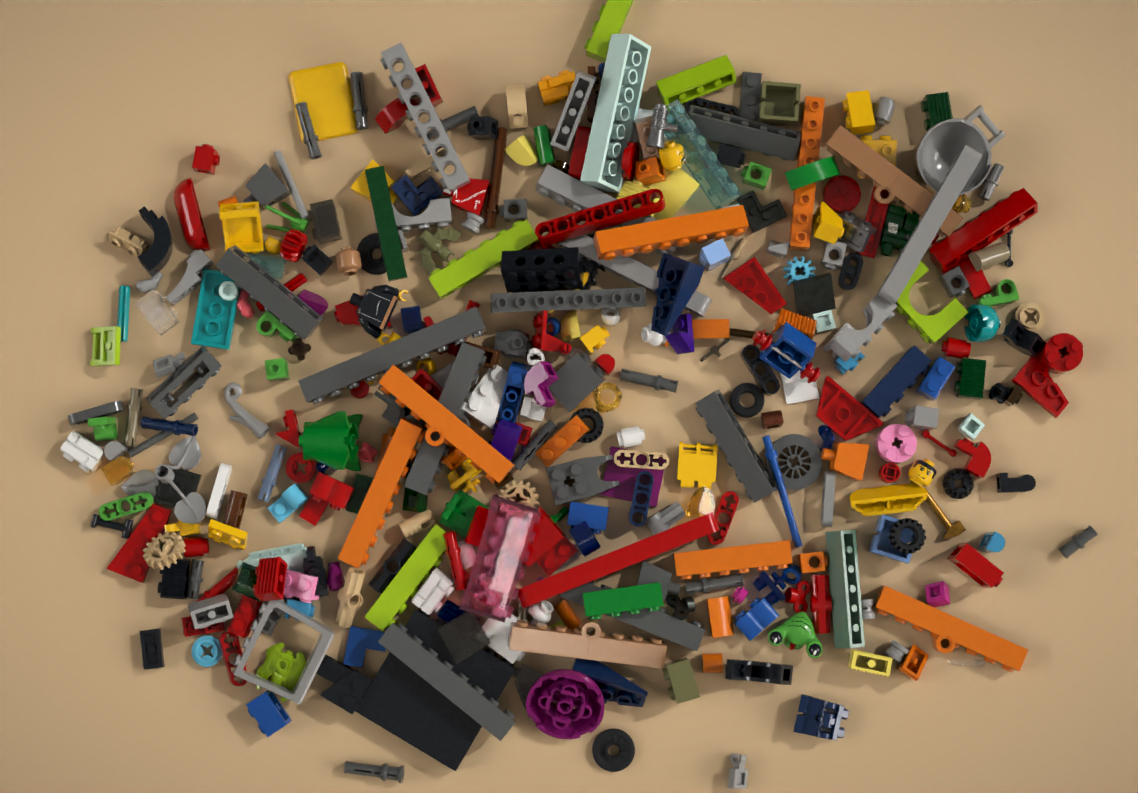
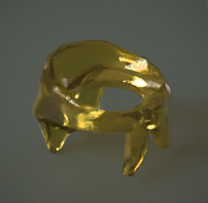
M610 382L601 383L593 391L595 408L601 413L610 412L618 408L623 397L620 389ZM611 389L614 391L616 398L612 404L602 402L600 395L603 390Z

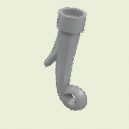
M234 382L228 384L224 392L225 399L237 415L229 416V419L248 427L259 439L263 438L270 428L236 401L242 394L240 385ZM233 388L236 390L235 395H232L231 392Z

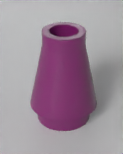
M340 562L328 563L327 587H329V591H339L344 586L345 579Z

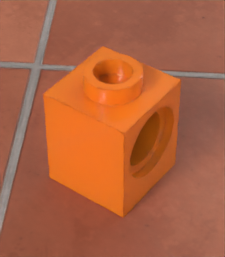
M823 551L798 554L801 573L826 571L825 567L828 566L827 555H824ZM813 556L818 559V565L815 568L809 565V559Z

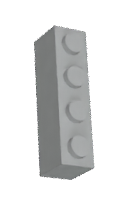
M582 71L577 72L550 145L565 151L570 149L597 77Z

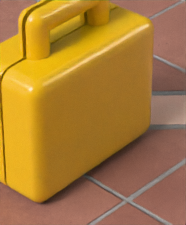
M336 62L292 71L289 74L288 78L300 139L303 143L305 137L297 109L295 108V105L301 102L307 103L314 132L319 139L318 141L357 133L355 113H353L354 101L345 63ZM302 113L303 120H304V123H305V127L307 128L306 121H305V118H304V114Z

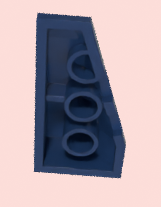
M663 253L657 270L659 285L658 288H655L657 304L653 308L652 331L664 336L668 335L699 286L705 267Z
M576 658L572 670L587 675L598 685L603 694L605 704H607V701H614L619 705L643 707L648 694L647 691L599 661Z

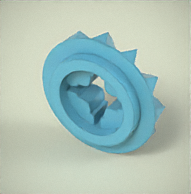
M202 636L192 646L194 661L204 667L215 665L223 655L219 640L213 636ZM202 645L207 648L213 645L211 649V653L213 656H210L209 654L203 656L205 650L203 649Z

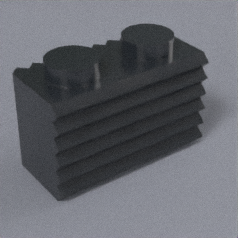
M176 560L177 564L172 563L170 568L164 566L163 570H160V574H162V582L158 584L160 598L187 599L190 561Z

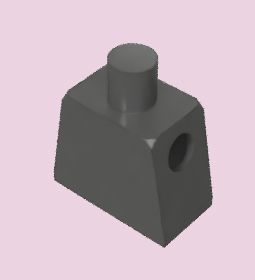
M265 163L246 184L245 187L251 194L243 202L259 201L262 207L266 209V205L271 207L291 195V193Z
M642 561L636 585L660 582L663 600L666 599L667 593L678 595L681 586L679 583L670 581L672 573Z

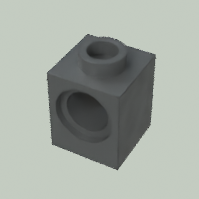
M526 199L503 200L504 205L500 206V215L504 217L505 222L525 221L526 219L528 221ZM513 206L519 209V212L515 215L508 212Z
M959 266L939 277L949 298L954 295L958 298L966 294L965 289L970 287ZM952 279L959 282V288H954L951 285Z

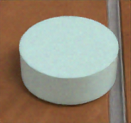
M225 281L219 287V295L226 301L236 299L239 294L238 287L231 281Z

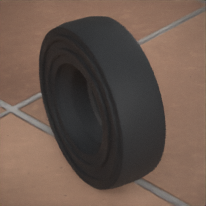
M752 383L738 385L730 395L731 408L741 417H753L764 406L765 398L762 390ZM744 393L752 394L755 399L753 406L749 408L743 407L740 403L741 395Z

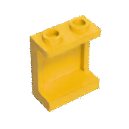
M259 201L220 204L219 215L223 226L225 252L234 245L245 253L255 254L264 251Z

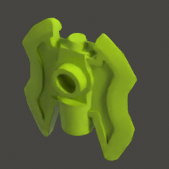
M284 643L274 644L266 650V659L263 665L257 669L256 675L266 680L271 677V682L280 686L283 684V687L290 690L294 689L306 665L305 657L302 652H298L297 658H295L290 650L282 652V649L285 647ZM256 685V688H257L258 690L262 688V687ZM281 696L282 702L288 700L287 698Z

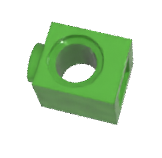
M750 161L749 166H744L741 175L744 177L743 183L764 190L772 169ZM756 171L760 174V178L753 179L750 173Z
M285 358L265 360L267 380L273 382L290 379L288 362Z

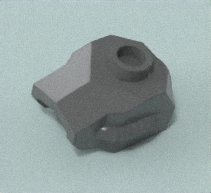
M520 330L497 331L494 350H498L507 358H526V352H529L531 349L532 341H529V334Z

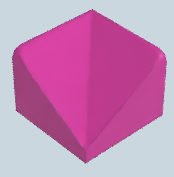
M944 581L925 585L926 599L930 606L939 607L950 604L949 587Z

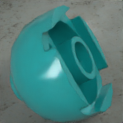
M983 304L970 305L967 309L968 313L965 315V319H968V327L964 326L967 338L971 342L989 341L1000 328V319L996 311L990 306Z

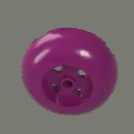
M557 669L543 674L532 684L526 699L527 714L535 722L536 727L543 733L559 739H577L583 734L593 732L600 725L604 716L605 703L600 688L590 677L576 670Z

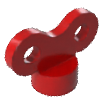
M801 580L797 583L796 588L788 587L785 591V602L794 604L793 609L796 613L806 612L808 609L805 598L811 590L810 583Z

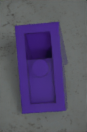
M691 314L680 315L673 325V333L665 336L678 355L694 352Z

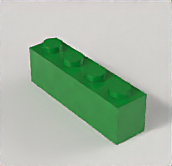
M660 582L583 593L586 617L590 616V620L602 618L601 614L609 613V617L621 616L623 611H629V614L641 613L640 609L648 608V612L660 610L659 606H664Z

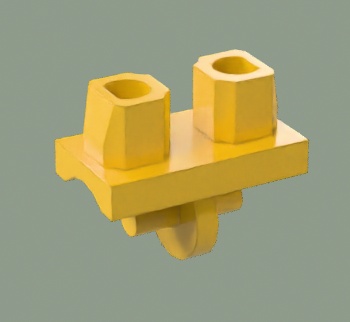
M469 459L461 464L462 468L466 471L463 476L460 477L455 470L447 475L451 484L450 487L454 492L465 484H468L462 488L465 493L470 489L474 493L478 491L475 486L481 481L478 478H475L473 481L470 480L480 474L482 470L478 471L469 464L471 462Z

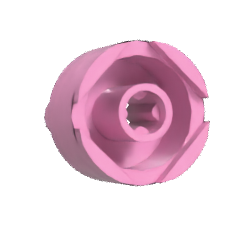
M892 424L883 428L878 433L874 446L877 455L888 463L897 464L912 457L916 451L917 440L914 432L908 426ZM894 439L899 442L897 447L892 446Z

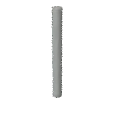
M278 150L274 152L275 158L301 218L306 219L309 215L282 152Z

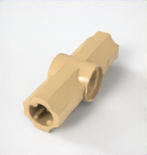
M349 567L345 584L338 592L337 597L340 600V605L335 621L338 626L351 627L355 611L362 604L363 597L360 591L365 571L362 569Z

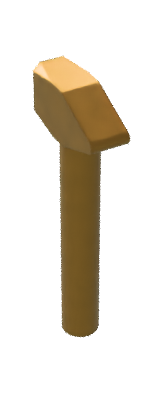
M928 492L925 501L946 528L942 538L956 537L964 532L966 529L958 520L951 524Z

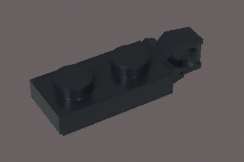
M309 546L306 551L307 558H303L305 574L318 577L315 595H319V597L329 596L323 558L316 556L315 546Z

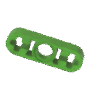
M143 491L103 504L99 508V515L103 520L110 521L145 510L152 506L154 499L149 492ZM142 498L147 499V502H145V504L140 503L136 505L135 501H138ZM123 501L130 503L131 508L129 511H125L122 508ZM115 507L117 509V511H114L112 513H106L107 509H113Z

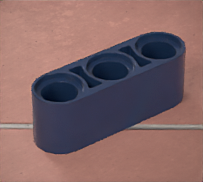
M648 471L640 472L635 480L629 512V522L635 527L643 525L647 519L654 482L653 475ZM641 475L649 476L650 482L648 485L640 483L639 478ZM642 493L646 496L644 504L636 502L637 494ZM639 512L642 514L643 520L641 523H635L632 520L634 513Z

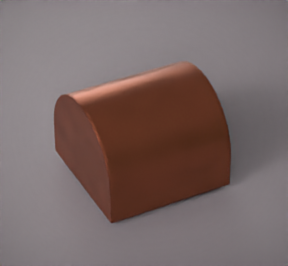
M781 410L761 413L763 429L777 428L783 425L784 421Z

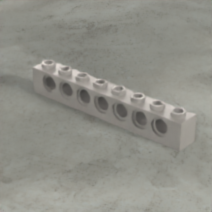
M399 43L381 52L383 58L380 61L385 70L389 69L391 73L389 79L393 87H398L400 92L397 95L402 104L406 103L408 107L406 113L410 121H415L417 127L414 129L418 137H423L426 143L423 145L427 155L431 154L434 159L431 162L436 172L440 171L443 177L440 179L443 188H448L452 192L470 183L471 181L403 44ZM402 63L404 65L403 69L399 72L394 71L395 65ZM411 80L412 86L408 89L403 88V82ZM414 97L421 99L420 104L417 106L411 105V100ZM423 114L429 115V120L426 123L419 121L420 116ZM431 131L438 133L435 140L428 139V134ZM444 148L446 149V155L441 158L437 157V150ZM449 165L455 167V171L451 175L445 173V168Z

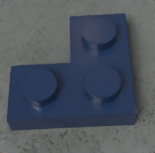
M403 174L390 185L414 216L430 203V200L436 199L443 193L431 176L417 188L406 174Z

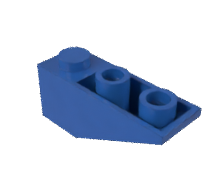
M512 361L496 420L500 421L503 419L514 424L516 423L525 391L524 379L527 372L531 369L530 365Z

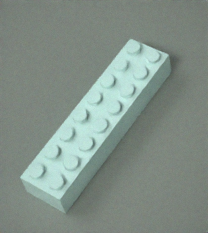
M631 34L611 35L583 170L581 172V182L602 192L620 193L622 188V173H624L621 167L622 155L625 147H629L627 143L632 141L635 127L634 120L637 117L651 52V46Z

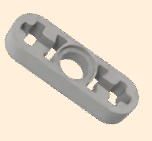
M835 471L824 472L821 526L832 527Z

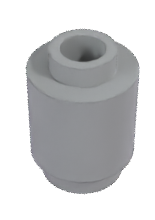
M880 97L876 102L873 111L876 125L885 126V124L890 123L895 108V101L893 99Z

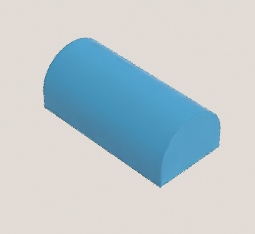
M987 532L978 548L985 553L1000 552L1005 546V539L997 532Z

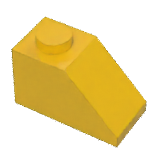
M821 201L813 215V235L816 238L835 244L837 239L843 236L845 229L843 228V220L826 203Z

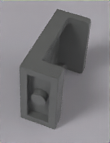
M576 353L556 372L559 379L548 387L551 393L569 412L576 409L588 395L606 381L603 377L605 376L604 372L599 367L595 368L591 364L592 360L586 353Z

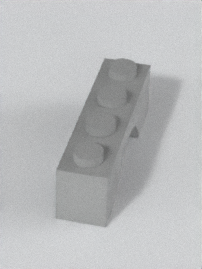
M450 198L430 200L427 209L422 214L413 217L400 214L392 203L397 229L403 232L410 231L411 228L416 227L419 230L430 229V226L437 225L439 228L449 227V224H453Z
M876 295L863 309L867 321L866 328L853 330L846 327L828 347L845 362L850 357L854 359L861 352L859 347L861 345L865 347L873 339L870 335L873 332L877 335L884 327L882 322L885 320L888 323L895 315L893 311L897 305H893Z

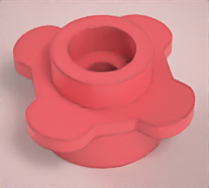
M363 442L362 448L358 450V457L366 463H372L374 457L378 455V451L367 442Z

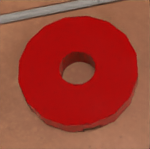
M630 141L627 143L629 147H625L621 161V167L624 170L622 177L627 180L634 178L636 162L639 161V145L637 142Z

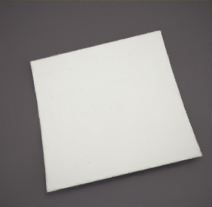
M800 370L790 379L780 373L787 404L820 398L816 382L808 384V378L801 379Z

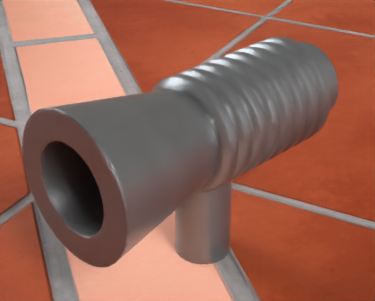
M656 104V107L653 108L651 131L646 143L648 147L664 149V131L677 133L678 125L666 123L669 111L667 105Z

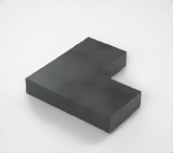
M754 190L736 198L737 203L744 206L752 233L787 217L779 199L762 207Z

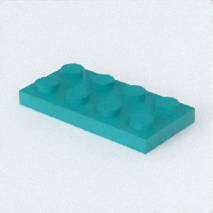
M204 269L191 344L230 350L239 294L232 301H226L219 295V287L223 282L231 281L234 283L230 277L224 276L220 271Z

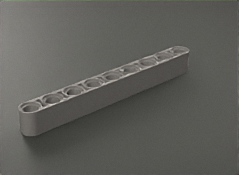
M967 145L963 146L877 293L879 297L893 305L896 303L982 157L981 153Z
M567 226L562 227L560 230H565ZM587 235L555 243L563 248L578 247L580 256L585 257L589 261L591 259L594 260L598 265H603L606 270L642 288L645 287L646 290L654 294L655 288H658L659 278L657 277V271L630 257L618 256L609 261L604 259L598 260L593 238ZM695 290L684 309L704 317L712 299Z

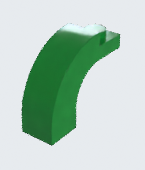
M831 156L787 171L785 174L791 191L822 180L834 178L840 174L835 157Z

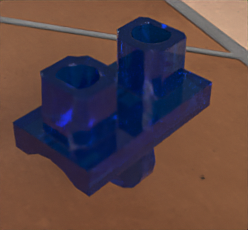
M761 571L758 574L759 577L752 583L758 591H761L766 586L769 587L771 592L764 598L770 605L786 599L776 586L779 585L782 590L787 587L783 582L786 578L785 574L779 577L774 571L771 574L775 580L773 582L765 571Z

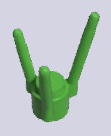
M285 202L281 203L296 215L294 217L268 205L265 206L271 212L291 221L290 226L294 230L305 233L309 220L302 219L299 212ZM266 225V228L284 232H288L290 229H292L275 225Z

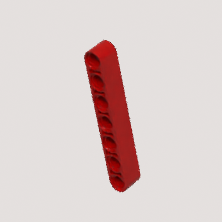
M656 188L541 222L536 226L535 234L542 245L548 246L658 213L665 208L666 202L661 190ZM654 199H660L658 202H652ZM641 204L640 207L633 208L635 205ZM617 210H623L621 213L615 214ZM604 215L602 219H597L598 216ZM581 221H586L584 224L578 225ZM567 226L565 230H560L562 227ZM544 232H549L546 236H542Z

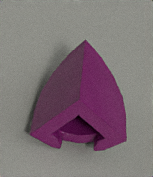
M304 289L299 296L302 301L320 316L328 308L327 301L313 292Z

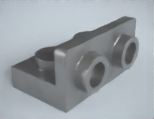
M845 211L838 216L842 218L843 228L845 229L843 236L837 240L846 243L847 246L859 253L864 252L870 236L877 229L868 221H862L857 218L852 212Z

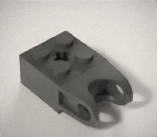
M612 455L581 458L546 467L555 505L592 497L620 485L619 481H603L597 474L599 466L612 460ZM567 477L575 480V483H572V487L564 484V481H567Z

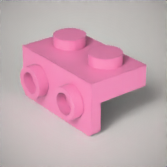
M289 569L286 570L283 597H299L300 601L311 603L312 600H319V595H315L318 577Z

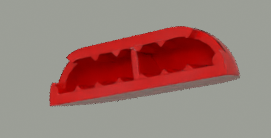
M189 178L177 185L174 191V203L186 244L193 250L199 251L201 249L205 252L210 250L193 181L192 178Z

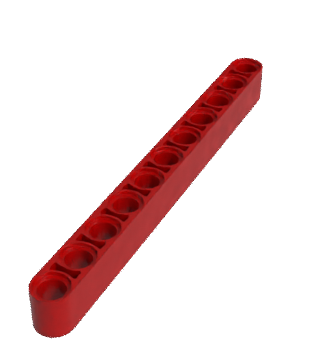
M713 512L515 591L523 609L720 529Z

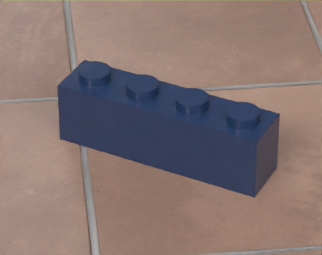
M915 345L912 346L860 403L876 417L879 418L881 415L885 417L891 411L890 405L894 401L898 403L904 397L902 392L906 388L911 389L916 384L917 380L915 378L919 374L924 375L930 368L928 364L932 360Z

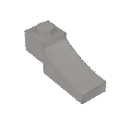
M201 249L199 251L195 250L189 255V259L186 261L188 267L183 278L175 289L166 296L168 301L174 306L201 284L202 278L200 275L204 269H208L214 264Z

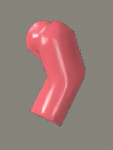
M240 290L236 305L237 309L244 317L252 318L255 312L248 303L249 293L245 290Z

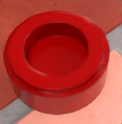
M365 381L360 382L359 387L350 390V393L357 399H363L369 393V385Z

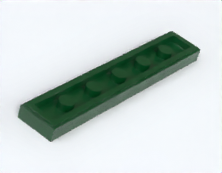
M384 166L366 169L365 174L388 281L408 278Z

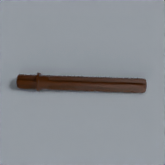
M503 127L498 128L497 140H495L487 207L484 209L486 213L484 227L486 229H495L497 214H499L498 202L508 132Z

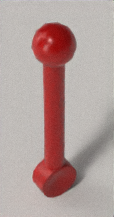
M928 430L922 432L924 438H929L945 449L951 457L956 456V450H951L935 439Z

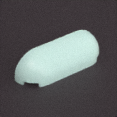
M303 543L255 551L249 553V557L245 560H239L237 567L245 578L256 581L255 569L259 564V559L281 557L287 563V569L303 573V558H307V547H304Z

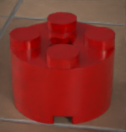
M1056 334L1045 341L1039 353L1040 360L1043 366H1046L1051 373L1061 374L1075 369L1081 363L1083 344L1071 334ZM1062 350L1064 356L1060 357L1061 353H1059L1058 351Z

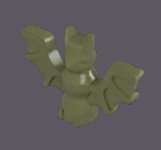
M450 226L448 229L438 227L434 235L428 230L421 234L418 242L424 245V249L418 252L422 257L420 266L426 269L428 275L436 267L432 260V252L437 253L440 258L449 262L447 258L451 254L453 256L455 254L448 247L443 246L441 241L450 240L456 242L462 235L461 231H456Z

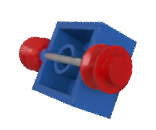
M785 322L773 335L769 334L766 336L765 329L761 331L758 330L752 337L753 346L760 345L761 353L759 358L790 379L799 370L800 378H808V384L816 382L820 377V368L816 367L814 369L812 368L813 363H808L814 356L816 342L789 323Z

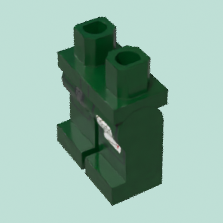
M893 204L889 205L879 245H881V255L890 257L893 248L900 250V255L920 221L918 220L920 217L915 212L910 214L903 207Z

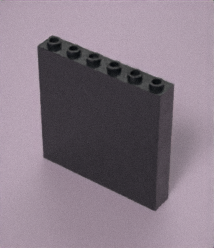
M415 609L405 626L408 629L407 633L412 637L413 635L419 637L423 641L421 645L426 649L431 647L438 653L437 657L441 661L445 659L454 666L452 670L457 674L462 672L469 678L467 682L472 686L477 684L484 690L483 695L488 699L491 696L498 700L516 669L513 666L514 663L512 664L505 658L503 660L498 658V653L490 648H487V650L480 647L481 643L473 638L470 640L463 637L464 633L457 628L451 630L446 627L448 623L442 619L437 618V620H434L421 609L420 611ZM391 652L355 712L454 771L459 767L482 727Z

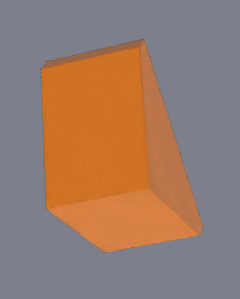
M913 644L896 669L911 680L917 681L929 655Z

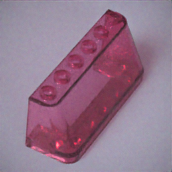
M495 493L493 495L486 525L459 609L504 623L506 618H511L514 607L510 605L512 599L516 600L519 588H516L518 580L522 581L525 571L521 568L523 562H527L530 551L527 548L529 542L533 543L536 535L533 528L535 524H539L542 513L538 512L539 508Z

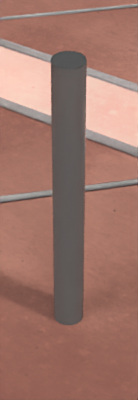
M193 413L181 421L190 424L198 420L196 413ZM162 431L128 450V454L132 458L174 433Z

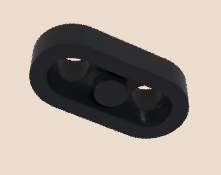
M858 253L848 254L843 261L838 278V285L843 290H852L858 283L863 267V258ZM854 260L856 266H851L850 261ZM844 279H850L851 283L845 284Z

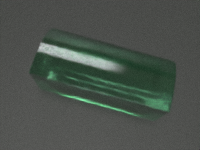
M242 562L233 578L232 590L260 601L253 593V585L256 584L257 579L255 574L256 567Z

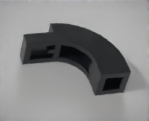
M144 206L139 210L141 218L154 232V241L148 250L138 256L140 264L153 277L169 261L173 249V238L163 215L158 218L153 210L148 211Z
M727 659L725 679L791 685L793 665Z

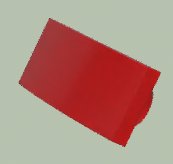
M969 258L956 266L960 267L970 285L968 290L974 300L992 292L983 271L976 272Z
M191 616L181 618L184 637L225 631L224 622L195 630Z

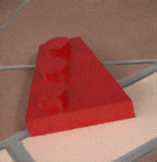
M1038 355L1036 359L1030 357L1011 381L1015 385L1017 384L1022 387V391L1054 418H1057L1069 402L1057 383H1054L1050 377L1047 367H1044L1041 363L1040 356Z

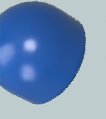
M553 317L547 318V324H552L553 332H548L546 329V333L551 336L557 335L561 330L559 320Z
M789 564L788 568H784L782 578L785 582L797 584L801 580L802 573L798 565ZM787 573H794L796 575V578L790 579L787 576Z

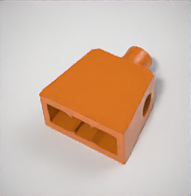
M834 443L833 450L823 448L821 459L830 461L829 470L852 480L862 481L869 444Z

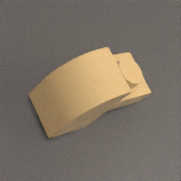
M525 83L507 84L506 96L510 129L528 127Z

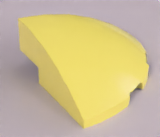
M665 168L666 181L643 185L646 188L653 186L663 193L666 206L662 211L655 213L653 218L657 220L673 218L700 186L697 181L680 168L671 171Z

